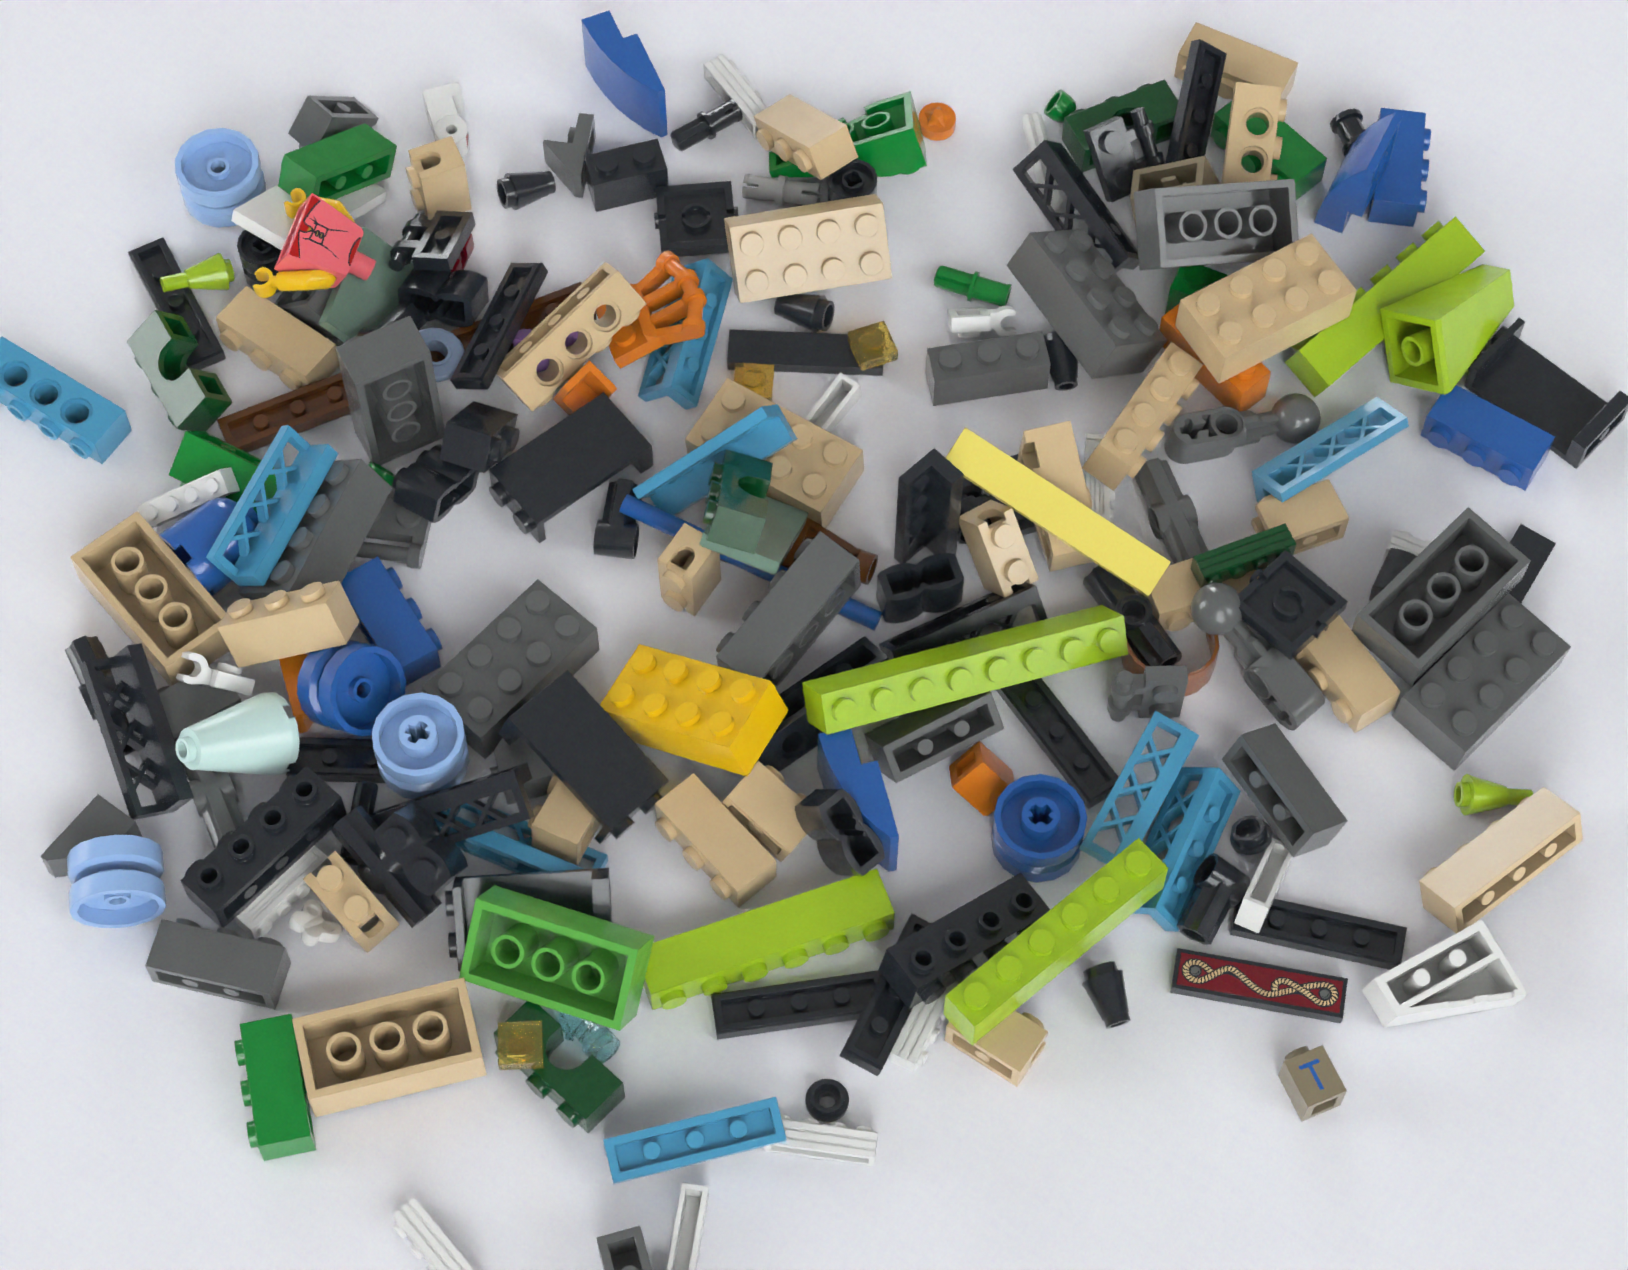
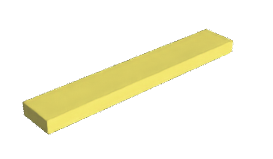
M966 427L945 457L964 474V478L1146 597L1151 594L1171 563L1165 557Z

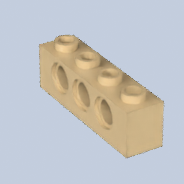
M1236 82L1233 89L1221 184L1277 180V175L1271 174L1272 160L1280 159L1282 137L1276 136L1278 121H1285L1288 99L1281 98L1282 87ZM1254 117L1262 119L1266 123L1267 131L1261 135L1250 133L1246 127L1247 120ZM1247 155H1254L1261 161L1262 169L1256 173H1249L1243 169L1241 159Z
M604 262L505 356L496 375L533 412L537 407L546 405L554 397L555 390L563 382L570 380L594 353L603 351L611 343L612 336L619 329L633 323L640 315V310L647 303L617 269ZM606 304L605 314L600 319L594 320L595 310L599 306ZM572 332H578L576 342L571 346L565 347L568 335ZM544 359H549L548 368L544 372L537 374L538 364Z

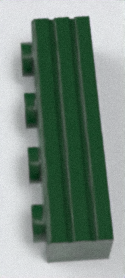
M1286 523L1195 555L1193 556L1190 569L1200 588L1210 583H1222L1231 578L1239 579L1250 571L1267 568L1285 550L1294 555L1296 542Z

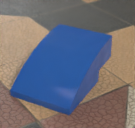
M610 10L581 19L585 66L597 86L611 103L630 120L659 137L667 136L665 89L638 34L623 38Z
M1398 113L1388 115L1370 125L1359 135L1338 170L1317 212L1314 223L1343 233L1352 214L1359 217L1363 216L1390 163L1402 115Z
M852 729L828 735L825 733L818 734L817 770L823 788L843 789L853 797L861 811L863 824L870 827L882 843L885 858L878 864L888 872L897 870L899 834L878 760L861 764Z

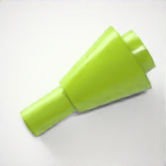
M217 253L184 270L182 273L160 277L163 292L187 287L189 289L229 290V282H233L235 277L230 259H223L221 253Z
M1465 774L1461 782H1457L1454 788L1455 805L1460 807L1462 814L1465 816L1506 807L1507 805H1518L1521 800L1533 795L1531 789L1507 788L1504 785L1470 774Z

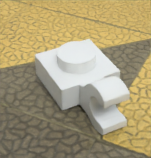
M1001 306L997 309L988 310L986 307L947 309L948 326L951 332L958 333L959 337L981 336V331H991V328L1001 337L1017 335L1015 327L1001 326V321L1004 317L1016 315V310L1012 306Z
M189 651L182 652L181 657L192 660L195 667L190 675L177 673L176 679L191 685L205 684L252 695L255 679L241 676L242 667L238 668V666L218 662L217 669H212L202 655Z

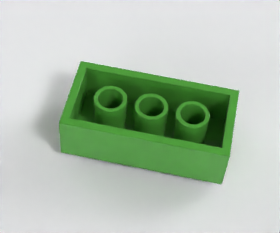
M494 885L475 900L459 978L464 977L467 982L620 1031L637 1016L655 936Z

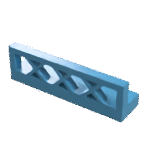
M709 258L684 265L687 269H692L696 272L699 279L698 288L704 291L707 302L703 307L702 318L706 323L705 335L698 339L673 343L666 353V348L670 344L664 345L650 353L638 397L645 402L669 396L685 410L698 406L733 282L732 277ZM680 297V298L676 299L675 301H673V302H671V303L665 305L664 308L667 307V306H669V305H671V304H673V303H675V302H677V301H679L680 299H682V297ZM687 317L675 322L670 326L682 324L683 320H685ZM664 373L662 383L656 385L657 380Z
M1378 396L1253 470L1252 478L1256 501L1259 502L1264 497L1273 495L1283 503L1409 427L1408 417Z
M778 404L762 406L632 490L638 500L650 497L655 507L677 516L707 497L714 462L722 464L726 449L765 460L798 438Z
M289 425L281 426L206 558L238 586H264L339 453L329 444L310 445ZM287 442H289L299 453L292 465L285 467L283 449ZM275 474L277 491L273 498L266 499L264 482L268 475ZM256 507L259 523L254 531L247 532L245 516L250 508ZM238 540L240 556L235 565H233L223 554L231 541Z
M1155 711L1079 849L1107 864L1136 839L1140 838L1143 840L1199 735ZM1156 726L1178 738L1172 748L1161 751L1156 750L1152 738V733ZM1145 746H1147L1149 753L1141 755ZM1166 758L1164 764L1162 765L1160 759ZM1152 761L1156 773L1155 780L1139 785L1133 769L1134 766ZM1128 779L1130 787L1123 788ZM1148 791L1147 795L1143 799L1141 792ZM1133 794L1138 807L1136 815L1120 818L1115 800L1119 797ZM1108 813H1110L1112 820L1104 822ZM1130 824L1125 833L1123 826ZM1115 828L1120 844L1114 854L1093 843L1098 832Z
M1182 767L1145 843L1156 856L1168 848L1166 857L1162 860L1168 867L1163 889L1133 914L1150 915L1165 931H1179L1176 925L1197 887L1193 883L1195 872L1203 860L1214 853L1241 791L1220 768ZM1190 781H1200L1197 789L1184 797ZM1184 813L1181 824L1168 831L1171 822Z
M467 803L461 805L455 820L468 827L476 826L475 823L458 817V814L464 808L478 814L480 818L482 811ZM451 808L448 809L447 812H446V811H441V812L444 813V814H446V815L448 816V815H449V812H450V810H451ZM498 810V811H500V812H502V813H504V814H506V815H510V814L505 813V812H503V811H501V810ZM488 815V819L496 820L495 818ZM434 818L439 832H441L444 823ZM527 821L507 826L516 830L519 841L490 831L455 842L462 851L514 873L583 869L559 857L530 847L532 846V829L528 827ZM450 828L448 834H452L458 831L453 828ZM522 833L529 835L530 837L524 838ZM587 847L582 858L594 862L592 869L605 868L609 860L607 854Z
M772 1097L603 1139V1146L614 1185L786 1142L787 1139L777 1098Z

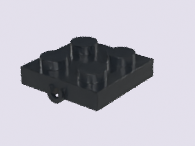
M731 181L655 187L657 213H654L655 229H659L661 253L671 251L678 257L729 253L724 218L739 216L738 206L734 207Z
M1287 550L1264 571L1260 568L1257 569L1250 577V584L1238 594L1242 620L1289 660L1296 657L1314 638L1318 639L1323 630L1327 631L1329 624L1346 609L1348 603L1345 598Z

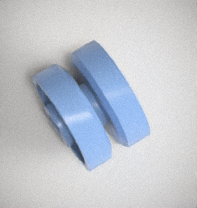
M226 128L204 130L191 136L180 147L175 158V173L181 187L184 204L190 215L202 224L218 228L236 226L237 224L231 221L233 210L266 191V182L261 169L258 151L251 139L239 131Z
M422 692L408 694L388 703L376 717L372 730L373 749L380 775L388 788L403 798L414 799L458 785L465 777L470 761L463 720L452 704L437 695Z
M109 835L83 841L70 850L67 856L68 878L73 885L69 890V910L74 920L84 925L98 928H122L152 921L164 912L166 908V894L164 883L160 879L164 872L163 851L158 843L149 838L136 835Z

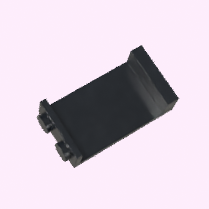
M1519 317L1509 328L1502 326L1493 336L1490 342L1491 346L1485 352L1481 350L1467 369L1469 373L1464 386L1478 397L1555 436L1550 450L1577 469L1624 420L1628 411V396L1619 391L1608 403L1519 339L1525 321Z
M603 392L490 468L491 486L489 487V492L500 507L506 505L511 510L514 522L524 534L530 532L541 543L546 539L544 523L630 464L640 474L653 466L652 445Z
M568 670L508 717L498 733L509 746L521 737L603 826L594 838L599 844L610 835H613L616 840L635 824L631 818L640 810L645 815L655 808V803L663 798L660 792L669 782L668 778Z
M609 868L460 876L454 878L452 890L445 891L447 917L454 916L455 932L448 933L450 958H457L458 971H461L475 900L494 885L613 922Z

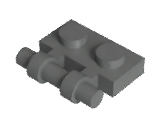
M1187 665L1145 666L1144 674H1132L1127 670L1120 671L1111 683V695L1107 703L1110 718L1120 722L1131 711H1138V718L1151 719L1155 711L1170 719L1180 717L1188 684Z

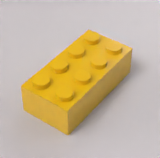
M641 644L638 645L600 703V706L634 743L748 777L789 711L770 680Z

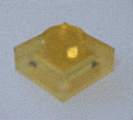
M885 321L848 332L847 340L861 371L898 360V350Z
M735 363L734 382L772 401L774 365Z
M542 1020L498 1023L499 1070L544 1068Z

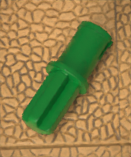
M943 265L939 266L934 277L935 287L967 296V301L970 302L972 299H977L997 306H1006L1012 289V284H1005L981 277L978 271L970 274Z

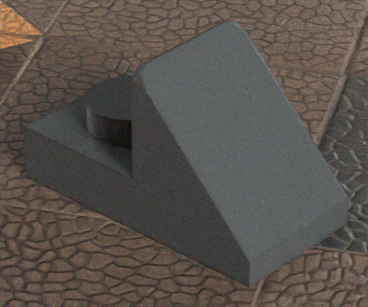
M579 113L576 128L570 127L567 143L550 140L543 141L546 164L570 192L579 198H583L586 186L584 155L593 153L596 139L594 114Z

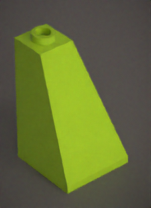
M1482 264L1381 308L1390 382L1443 395L1450 393L1515 306L1510 269Z

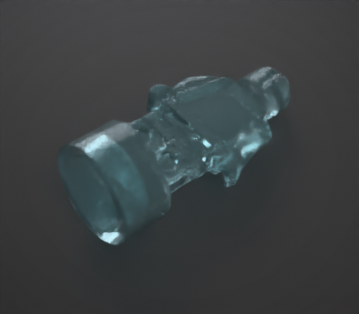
M560 1012L558 1023L562 1026L565 1039L573 1041L575 1036L583 1045L582 1050L588 1058L593 1054L603 1064L618 1051L620 1040L609 1028H602L599 1024Z

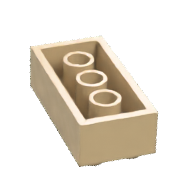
M876 194L724 218L734 293L740 303L892 279L883 202Z
M1311 233L1181 299L1175 326L1220 384L1349 317L1357 290Z
M727 378L685 438L687 454L760 407L775 405L776 403ZM779 406L798 439L765 459V461L773 463L771 482L766 496L808 512V518L827 528L864 472L863 450Z
M138 511L70 557L82 584L134 644L142 643L147 660L170 686L180 682L176 679L177 673L190 675L194 671L193 661L182 658V652L189 651L205 657L208 665L229 652L217 628L226 612Z
M464 977L292 1019L307 1096L315 1117L487 1075Z

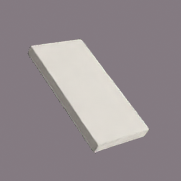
M277 184L235 208L231 221L282 250L294 219L287 216L284 207L285 201L293 203L291 195L278 187ZM372 184L335 200L342 202L355 220L384 203L387 190L377 184Z

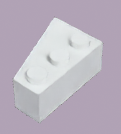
M1482 919L1374 978L1362 989L1363 994L1383 1027L1514 1006L1528 995Z

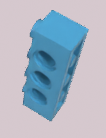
M1 336L0 403L7 406L8 410L17 419L24 422L28 419L38 425V428L50 439L57 440L60 438L68 443L69 447L78 456L84 459L91 457L103 464L132 431L125 410ZM50 401H54V402L51 403V404L44 405V404H46V403H48V402H50ZM79 420H85L81 423H76Z

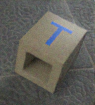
M1323 1045L1311 1050L1307 1046H1303L1285 1056V1061H1283L1278 1077L1301 1122L1341 1105L1347 1090Z

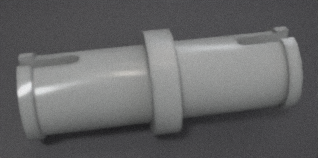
M745 174L743 183H746L747 186L758 188L743 186V198L775 201V204L778 206H785V203L800 205L820 203V198H817L818 196L806 195V193L821 195V183L792 181L788 179V176L779 175L777 179Z

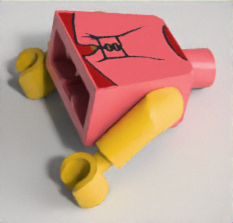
M293 189L290 192L293 203L289 201L284 202L287 216L294 219L274 268L279 272L276 276H273L268 268H259L255 272L257 280L267 282L262 285L254 284L252 286L256 295L261 298H269L276 293L277 288L279 291L336 288L348 273L366 281L373 271L376 260L357 251L364 231L355 223L342 202L318 197L313 193L306 199V194L302 189Z

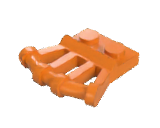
M664 251L656 260V266L640 282L630 284L647 304L640 310V315L633 323L623 326L612 336V341L608 346L614 361L621 369L664 345L703 337L706 329V323L702 319L703 307L707 302L704 291L698 288L699 279L696 272L684 267L680 263L679 257L673 252ZM671 276L675 278L674 281L659 288ZM682 297V299H680L679 301H677V302H675V303H673V304H671V305L665 307L664 309H662V310H660V311H658V312L652 314V312H654V311L660 309L661 307H663V306H665V305H667V304H669V303L675 301L676 299ZM606 304L596 309L598 319L605 314ZM687 317L685 320H683L682 324L670 326L675 322Z

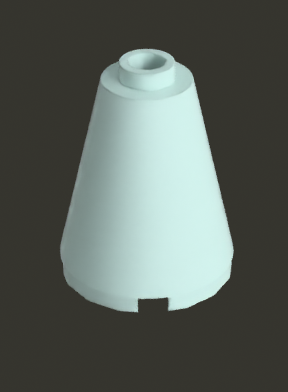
M276 692L260 693L183 729L176 741V754L178 759L190 770L262 775L285 774L289 771V769H286L288 765L295 763L298 758L300 744L298 725L295 717L288 718L283 706H288L289 704L282 696Z

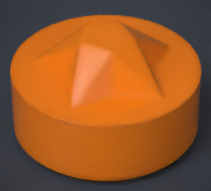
M938 102L924 106L919 113L922 135L934 141L949 138L954 133L956 127V114L950 106Z

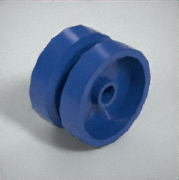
M350 639L346 645L310 652L303 661L297 683V695L301 708L312 722L359 737L372 736L376 717L388 703L405 695L406 679L402 665L392 652L379 646L360 643Z
M1037 774L1023 776L1010 783L997 799L991 832L994 856L1004 870L1013 876L1022 873L1027 881L1035 883L1055 880L1071 870L1079 859L1081 852L1079 847L1083 842L1087 823L1084 801L1075 788L1060 778Z

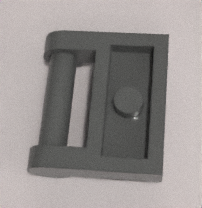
M387 497L366 538L411 543L410 546L403 547L363 542L356 557L374 559L378 556L380 560L407 563L409 568L420 569L423 563L431 522L393 502V498Z

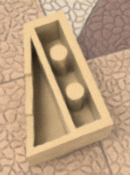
M1071 421L1023 431L1017 461L1092 510V499L1085 483ZM1035 524L1049 572L1093 562Z

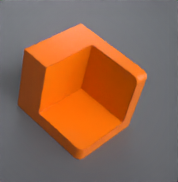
M589 360L559 390L553 400L568 415H571L603 392L610 398L617 388Z
M980 741L949 765L952 788L983 816H988L995 810L998 797L1010 783L1015 781L1013 771Z

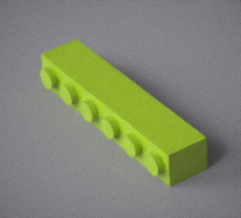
M1456 216L1444 226L1438 220L1421 236L1426 242L1419 248L1414 243H1411L1395 257L1400 264L1393 270L1387 264L1369 279L1374 286L1367 292L1360 287L1356 291L1349 317L1320 331L1316 336H1310L1291 346L1296 353L1284 363L1314 397L1333 384L1384 339L1381 308L1459 275L1485 252L1483 247Z
M1140 838L1136 839L945 995L943 1015L971 1045H974L1161 891L1164 887L1168 867Z
M876 868L870 870L864 876H852L654 942L643 986L652 1010L661 1007L666 1010L674 1009L683 1005L687 998L702 993L705 996H711V994L724 991L729 984L741 980L754 982L765 977L768 971L783 966L787 969L799 967L806 963L810 957L822 953L826 955L840 953L847 949L849 944L863 939L868 942L879 940L885 937L890 930L894 929L895 912Z

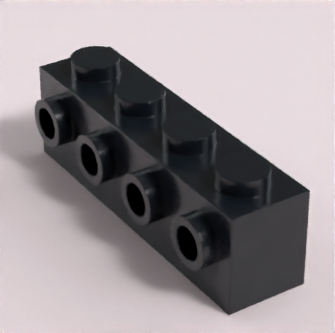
M308 766L303 768L298 774L290 775L284 780L279 791L273 797L253 808L248 819L240 827L223 835L216 848L208 856L190 865L185 876L180 880L188 898L220 928H225L321 840L340 819L347 815L342 797Z
M1019 873L887 948L878 970L908 1009L922 1001L926 1005L930 1004L945 992L946 987L956 981L960 984L1046 914L1050 908L1022 873Z

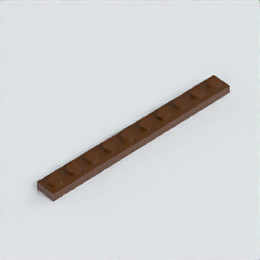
M578 282L534 299L519 330H533L582 283ZM596 310L594 313V320H597ZM481 319L475 321L471 326L459 327L449 331L462 342L465 350ZM512 342V344H511V346H510V348H509L507 354L514 348V347H513V342ZM430 351L432 362H439L445 359L440 352ZM338 373L219 418L217 423L225 442L249 453L271 444L281 426L289 425L297 433H301L351 413L342 374Z

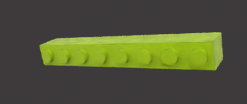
M1098 605L802 682L807 719L810 724L828 735L1128 655L1124 615L1103 605Z

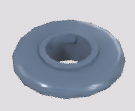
M430 327L419 330L428 349L440 352L445 357L442 361L432 362L436 382L451 379L465 352L462 342L453 333L442 328Z

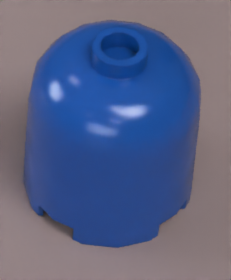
M218 497L207 501L159 534V537L169 546L182 563L189 568L211 596H214L232 581L206 558L237 504L235 501L225 497ZM250 508L245 516L247 532L254 531L259 523L257 513L253 508ZM238 540L231 541L223 554L233 565H235L240 556Z

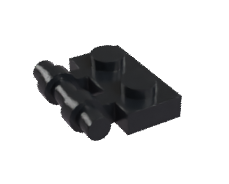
M1144 107L1130 111L1134 125L1127 128L1123 118L1115 116L1083 130L1105 199L1108 202L1113 203L1131 194L1134 170L1165 164L1163 152H1158L1153 136L1156 132L1153 120H1148ZM1139 139L1144 156L1136 160L1130 142Z
M437 210L432 220H429L423 213L415 214L414 218L408 220L402 230L403 238L395 242L390 251L389 267L393 271L400 272L405 265L410 264L412 261L415 270L451 271L476 225L473 212Z

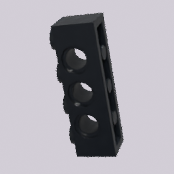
M864 636L780 693L779 695L789 711L758 761L764 766L770 765L780 772L818 746V734L823 732L808 722L802 682L889 660L888 656Z

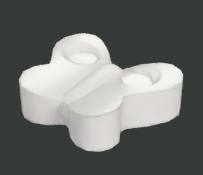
M316 900L306 901L302 910L293 912L288 922L290 929L301 933L303 943L308 946H314L318 941L335 943L342 933L341 925L332 921H325L322 918V907Z

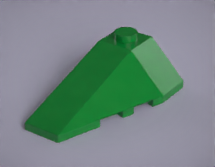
M911 91L876 101L863 107L865 114L852 121L846 122L843 117L838 119V121L847 125L858 155L856 159L869 163L875 169L878 177H892L898 174L908 175L927 166L925 143ZM769 152V173L771 178H778L779 175L788 176V178L815 177L808 172H802L793 163L783 161L774 152Z

